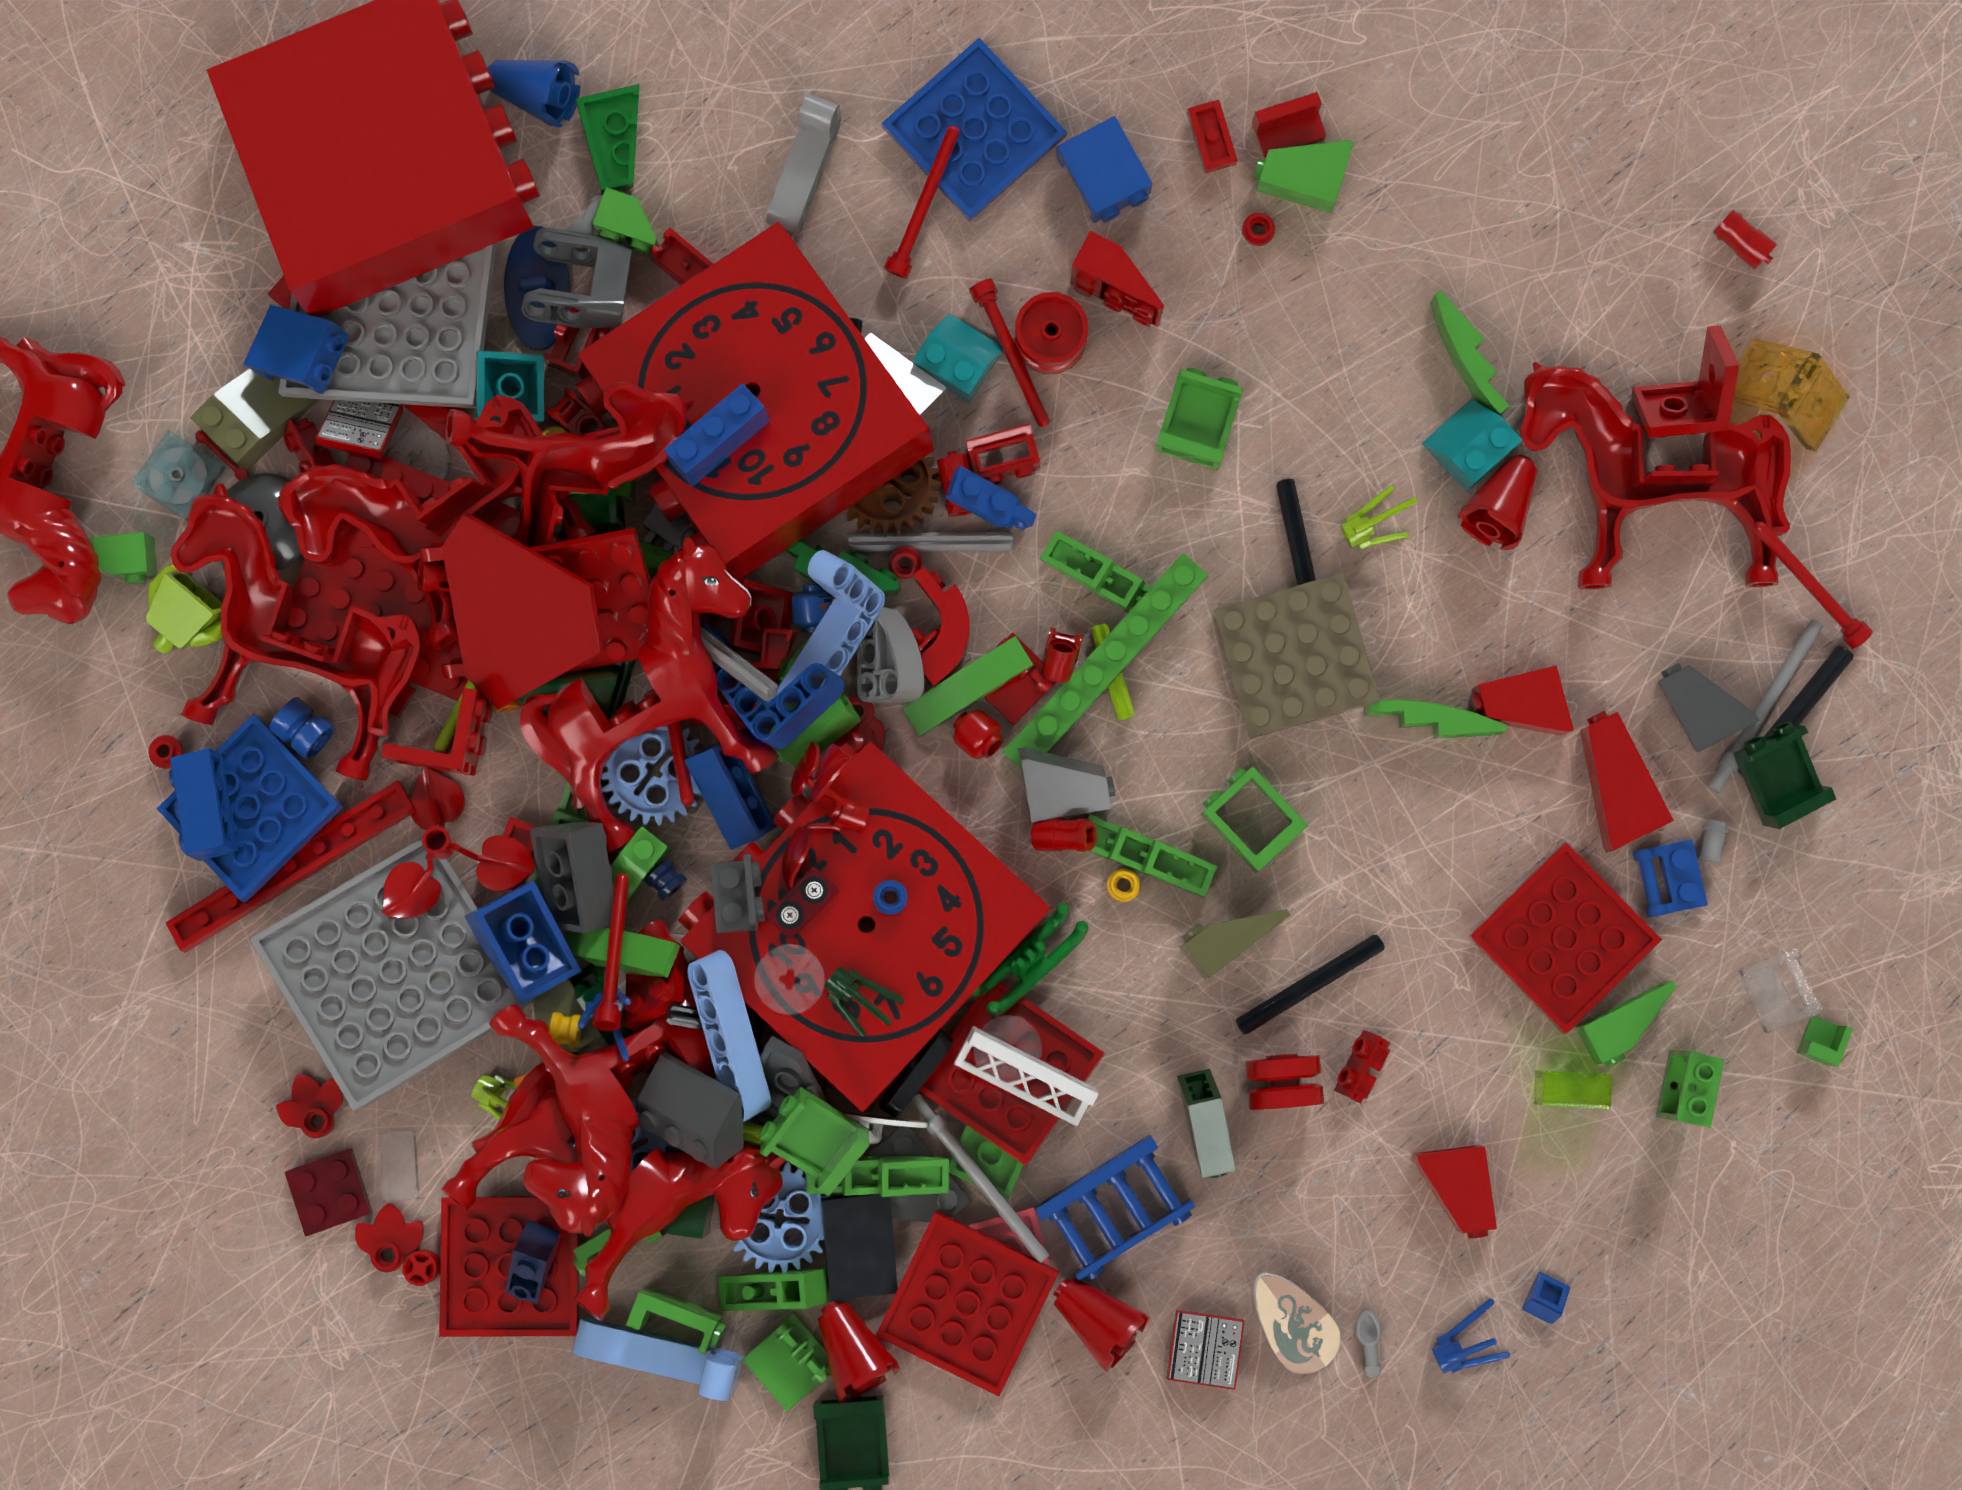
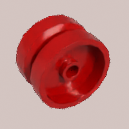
M1043 292L1030 298L1020 308L1015 321V345L1023 362L1030 369L1042 374H1060L1073 368L1082 358L1087 344L1088 319L1082 306L1072 297L1059 292ZM1052 331L1053 336L1048 335L1046 332Z
M1297 1053L1266 1056V1059L1245 1061L1246 1079L1252 1082L1268 1081V1086L1252 1088L1247 1092L1250 1110L1294 1108L1324 1104L1323 1086L1318 1083L1301 1084L1300 1078L1316 1077L1321 1073L1320 1055L1298 1056Z

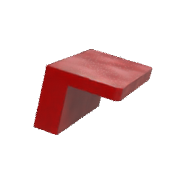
M1318 92L1255 111L1252 124L1265 158L1268 150L1304 146L1325 139L1326 133L1319 115L1322 103Z

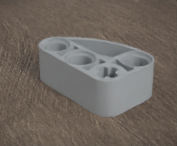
M882 608L857 648V691L863 702L885 704L912 702L918 700L924 691V672L918 644L907 621L896 608Z

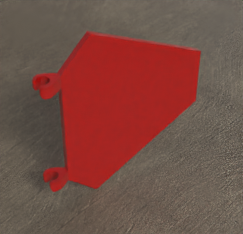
M469 513L464 514L444 544L432 542L429 544V547L420 548L422 561L444 560L462 658L450 660V664L445 663L441 665L443 676L445 678L465 676L498 710L604 651L593 584Z

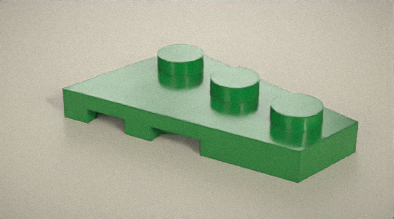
M639 84L576 98L578 113L601 194H604L606 187L616 191L633 188Z

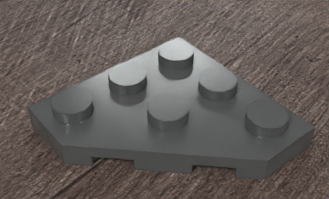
M772 1036L760 1057L771 1096V1106L769 1109L754 1116V1118L765 1124L776 1119L780 1114L778 1111L784 1099L788 1095L793 1096L800 1087L828 1103L803 1053Z
M900 1126L866 1155L935 1157L911 1127ZM950 1174L949 1193L890 1197L892 1219L930 1222L935 1210L952 1218L972 1201ZM832 1193L833 1196L844 1195L843 1193Z

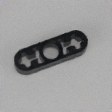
M940 1028L897 1075L880 1099L879 1107L892 1117L898 1116L946 1055L953 1043V1037Z

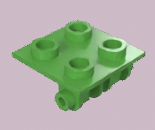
M792 1314L743 1358V1362L786 1412L813 1388L821 1384L831 1373L825 1349L795 1314Z

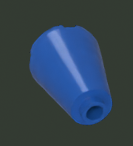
M495 60L487 67L495 85V88L489 91L550 126L559 128L563 126L560 124L563 119L569 121L577 107L576 98H579L580 85L575 84L574 76L580 75L574 63L565 60Z

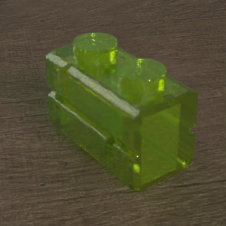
M1535 1070L1534 1104L1611 1109V1074Z

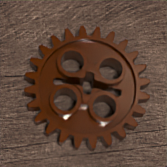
M922 458L891 479L889 482H892V484L888 483L885 487H879L849 507L846 520L849 522L857 518L858 530L866 524L870 525V535H873L877 528H881L883 537H887L889 529L892 528L896 535L900 536L901 526H905L912 532L914 520L923 525L925 522L923 512L932 515L934 507L931 503H938L939 494L935 492L939 491L941 482L935 480L939 477V469L931 468L934 465L935 458ZM905 475H912L917 478V481L906 483L901 478ZM905 496H912V498L907 499ZM888 501H895L900 507L890 510L884 504Z

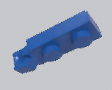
M962 466L955 468L945 496L947 500L999 528L1003 526L1007 528L1016 526L1021 530H1025L1033 526L1037 514L1025 506H1020L1022 501L1016 498L1015 495Z

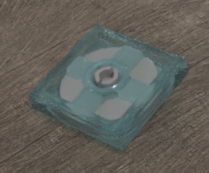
M168 430L131 485L187 521L193 499L197 496L208 494L226 467Z

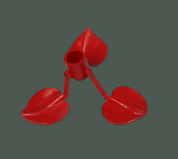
M811 741L792 776L790 788L793 795L799 796L807 784L812 788V800L819 801L823 795L832 800L827 814L829 818H832V823H807L805 828L798 826L786 845L782 859V874L787 886L794 889V878L809 851L813 830L832 829L840 832L843 826L853 831L861 832L869 817L868 806L841 797L828 788L841 771L852 761V758L835 744H831L826 749L819 762V747L817 743ZM816 770V772H815V779H816V780H815V782H814L813 779H812V774H813L814 771Z
M424 768L412 791L411 800L417 811L411 814V817L415 824L421 829L426 830L422 837V845L428 851L425 856L427 869L425 871L420 864L415 862H405L395 866L385 880L382 913L392 918L407 919L430 911L437 904L442 892L440 882L430 876L434 870V859H446L454 851L475 861H480L476 869L477 878L485 888L495 892L513 889L532 875L536 869L534 859L521 843L508 836L499 835L487 838L482 845V855L475 854L456 844L454 838L445 830L444 822H453L461 816L465 807L464 793L453 780L436 773L430 768Z

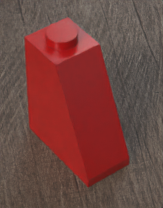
M1557 665L1478 684L1472 688L1474 694L1470 695V702L1474 713H1479L1482 716L1506 724V726L1561 736L1574 731Z
M1472 1145L1412 1153L1415 1165L1457 1231L1463 1234L1467 1233L1468 1238H1481L1488 1236V1230L1497 1229L1485 1146Z

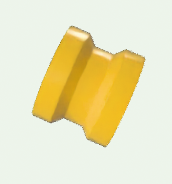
M553 1012L549 1029L559 1045L568 1044L570 1048H579L582 1029L578 1027V1023L582 1015L574 1014L571 1017H565L562 1013Z

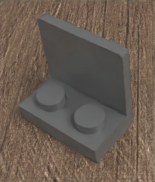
M744 854L743 861L711 864L717 934L759 930L758 921H765L762 897H756L755 887L762 886L759 862H753L751 854Z

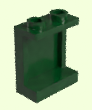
M1785 722L1772 728L1773 733L1764 738L1755 737L1746 741L1743 744L1744 748L1733 753L1762 825L1781 829L1836 800L1832 787L1821 785L1802 739V736L1808 733L1806 726L1795 725L1792 722Z
M884 1395L856 1397L854 1399L846 1398L845 1402H840L839 1399L815 1401L813 1409L817 1429L820 1470L819 1489L848 1490V1488L862 1487V1490H883V1485H888L890 1481Z

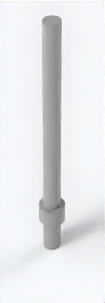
M1814 619L1810 621L1756 707L1754 713L1760 721L1743 729L1730 751L1726 750L1718 762L1720 766L1707 786L1710 790L1720 793L1731 773H1736L1739 769L1733 753L1744 748L1743 744L1755 737L1823 628V624Z
M920 1093L915 1096L910 1103L923 1120L928 1122V1128L926 1129L932 1136L935 1134L1035 1260L1041 1263L1049 1256L1048 1252L947 1128L946 1124L948 1122L941 1113L936 1114Z

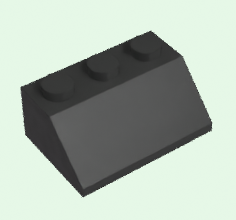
M582 821L530 829L540 893L559 929L587 933L609 926L611 923L614 891L611 879L612 868L609 864L606 848L607 837L603 829V823Z
M667 1052L660 1054L638 1097L640 1126L646 1131L652 1132L666 1140L670 1145L688 1153L695 1160L716 1169L744 1148L741 1094Z

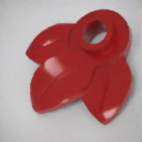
M859 695L848 698L853 708L855 706L863 707L864 714L860 717L861 722L835 741V745L841 747L848 743L858 753L863 745L871 741L882 751L886 741V732L884 725L874 717L875 709L872 702H863Z
M297 1074L292 1085V1100L277 1104V1113L281 1121L288 1127L301 1128L303 1133L311 1138H322L327 1136L334 1127V1114L343 1103V1093L334 1078H330L321 1086L314 1078L304 1074ZM316 1115H320L323 1118V1124L319 1128L313 1124V1118Z
M387 1203L381 1208L373 1225L370 1223H357L355 1227V1240L359 1249L370 1255L371 1262L377 1270L386 1273L400 1268L405 1260V1255L418 1249L424 1235L423 1222L417 1220L405 1223L403 1214L392 1203ZM386 1248L394 1252V1258L391 1261H387L383 1257V1252Z

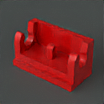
M670 227L663 233V243L659 247L654 245L651 251L654 257L652 262L679 285L684 284L713 265L709 259Z

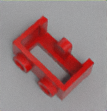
M568 307L570 313L580 312L576 308ZM557 325L553 334L556 342L550 354L543 352L544 362L549 367L583 379L587 371L580 358L576 366L565 362L579 328ZM611 327L592 328L583 349L609 333Z
M1030 423L966 440V450L973 473L995 485L1004 482L1003 478L1016 475V478L1031 476L1036 473L1035 469L1040 468L1041 462ZM1026 441L1030 456L982 468L978 454Z

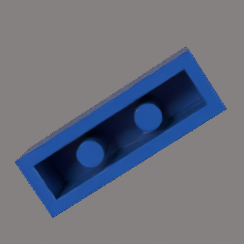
M742 383L667 446L664 452L670 464L693 487L769 423L770 420L765 407Z
M719 742L701 749L684 760L730 850L758 840L777 827L772 822L774 818L751 773L745 767L743 760L725 756Z
M210 748L170 758L172 769L169 771V779L176 793L177 801L174 803V811L181 825L182 834L179 835V844L185 855L198 861L237 852L223 755Z

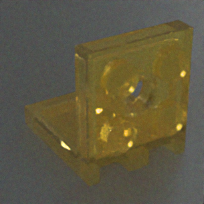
M1753 338L1738 362L1740 366L1733 402L1779 414L1803 447L1817 452L1850 396L1819 353ZM1773 371L1769 377L1760 380L1764 373Z

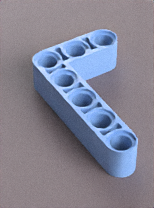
M825 550L818 551L811 558L808 565V574L835 599L779 686L777 695L811 664H823L840 676L884 606L885 594L879 587L852 564ZM826 679L822 681L820 687L823 686ZM800 703L797 704L795 710L798 709V707L800 706Z
M718 950L690 963L687 972L717 1077L714 1080L741 1094L742 1122L769 1109L771 1106V1096L733 961L725 951Z
M580 1318L572 1354L579 1357L699 1384V1395L720 1401H728L735 1392L743 1355L720 1348H710L704 1355L698 1352L701 1345L698 1343L589 1318Z

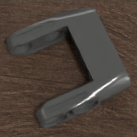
M542 228L538 230L533 245L537 254L547 261L593 267L595 270L590 296L542 288L526 293L521 308L525 317L538 322L585 329L620 326L630 274L632 248L600 235L555 228ZM551 241L557 246L550 248L542 245L541 242ZM583 246L588 248L590 252L582 253L575 250L574 247ZM530 302H540L546 307L537 308L532 306ZM564 307H573L580 312L570 313L564 310Z

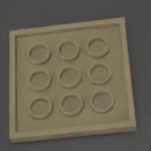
M1343 572L1214 610L1250 739L1380 702Z

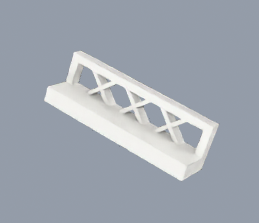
M974 1026L954 1062V1065L1075 1126H1078L1088 1105L1093 1106L1099 1095L1095 1087ZM974 1046L988 1053L990 1062L975 1066L965 1061V1058L970 1048ZM1007 1063L1017 1068L1021 1077L1006 1082L999 1078L996 1066ZM992 1067L994 1075L984 1069ZM1037 1078L1049 1084L1051 1093L1036 1097L1030 1094L1026 1081ZM1023 1083L1025 1091L1014 1085ZM1069 1094L1081 1100L1074 1115L1060 1108L1058 1096ZM1053 1098L1055 1106L1046 1102V1100Z

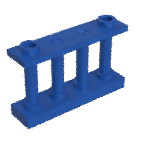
M1151 1135L1141 1139L1035 1207L1042 1221L1049 1218L1051 1222H1056L1082 1264L1081 1268L1074 1271L1079 1281L1086 1277L1087 1281L1093 1280L1105 1271L1103 1265L1169 1223L1173 1222L1174 1226H1177L1192 1216L1190 1210L1195 1207L1194 1203L1190 1199L1180 1203L1153 1160L1155 1158L1153 1151L1158 1146ZM1134 1163L1138 1167L1142 1166L1169 1209V1212L1153 1222L1124 1178L1126 1176L1124 1169ZM1107 1181L1109 1186L1113 1184L1141 1229L1125 1240L1121 1238L1095 1196L1097 1194L1095 1188ZM1077 1199L1080 1204H1085L1111 1246V1249L1095 1259L1066 1214L1069 1212L1066 1206Z

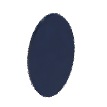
M534 226V228L520 233L510 249L505 268L504 296L508 317L516 335L527 347L540 351L549 348L556 342L553 334L558 324L538 322L525 317L521 309L524 295L539 288L570 293V276L567 263L547 261L534 250L533 245L536 232L544 228ZM551 241L541 242L546 247L553 248L557 246ZM530 302L532 306L537 308L546 307L540 302ZM564 307V310L569 312L568 307Z

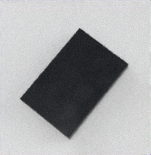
M879 1194L820 1198L830 1302L895 1294L898 1285L890 1197H881Z

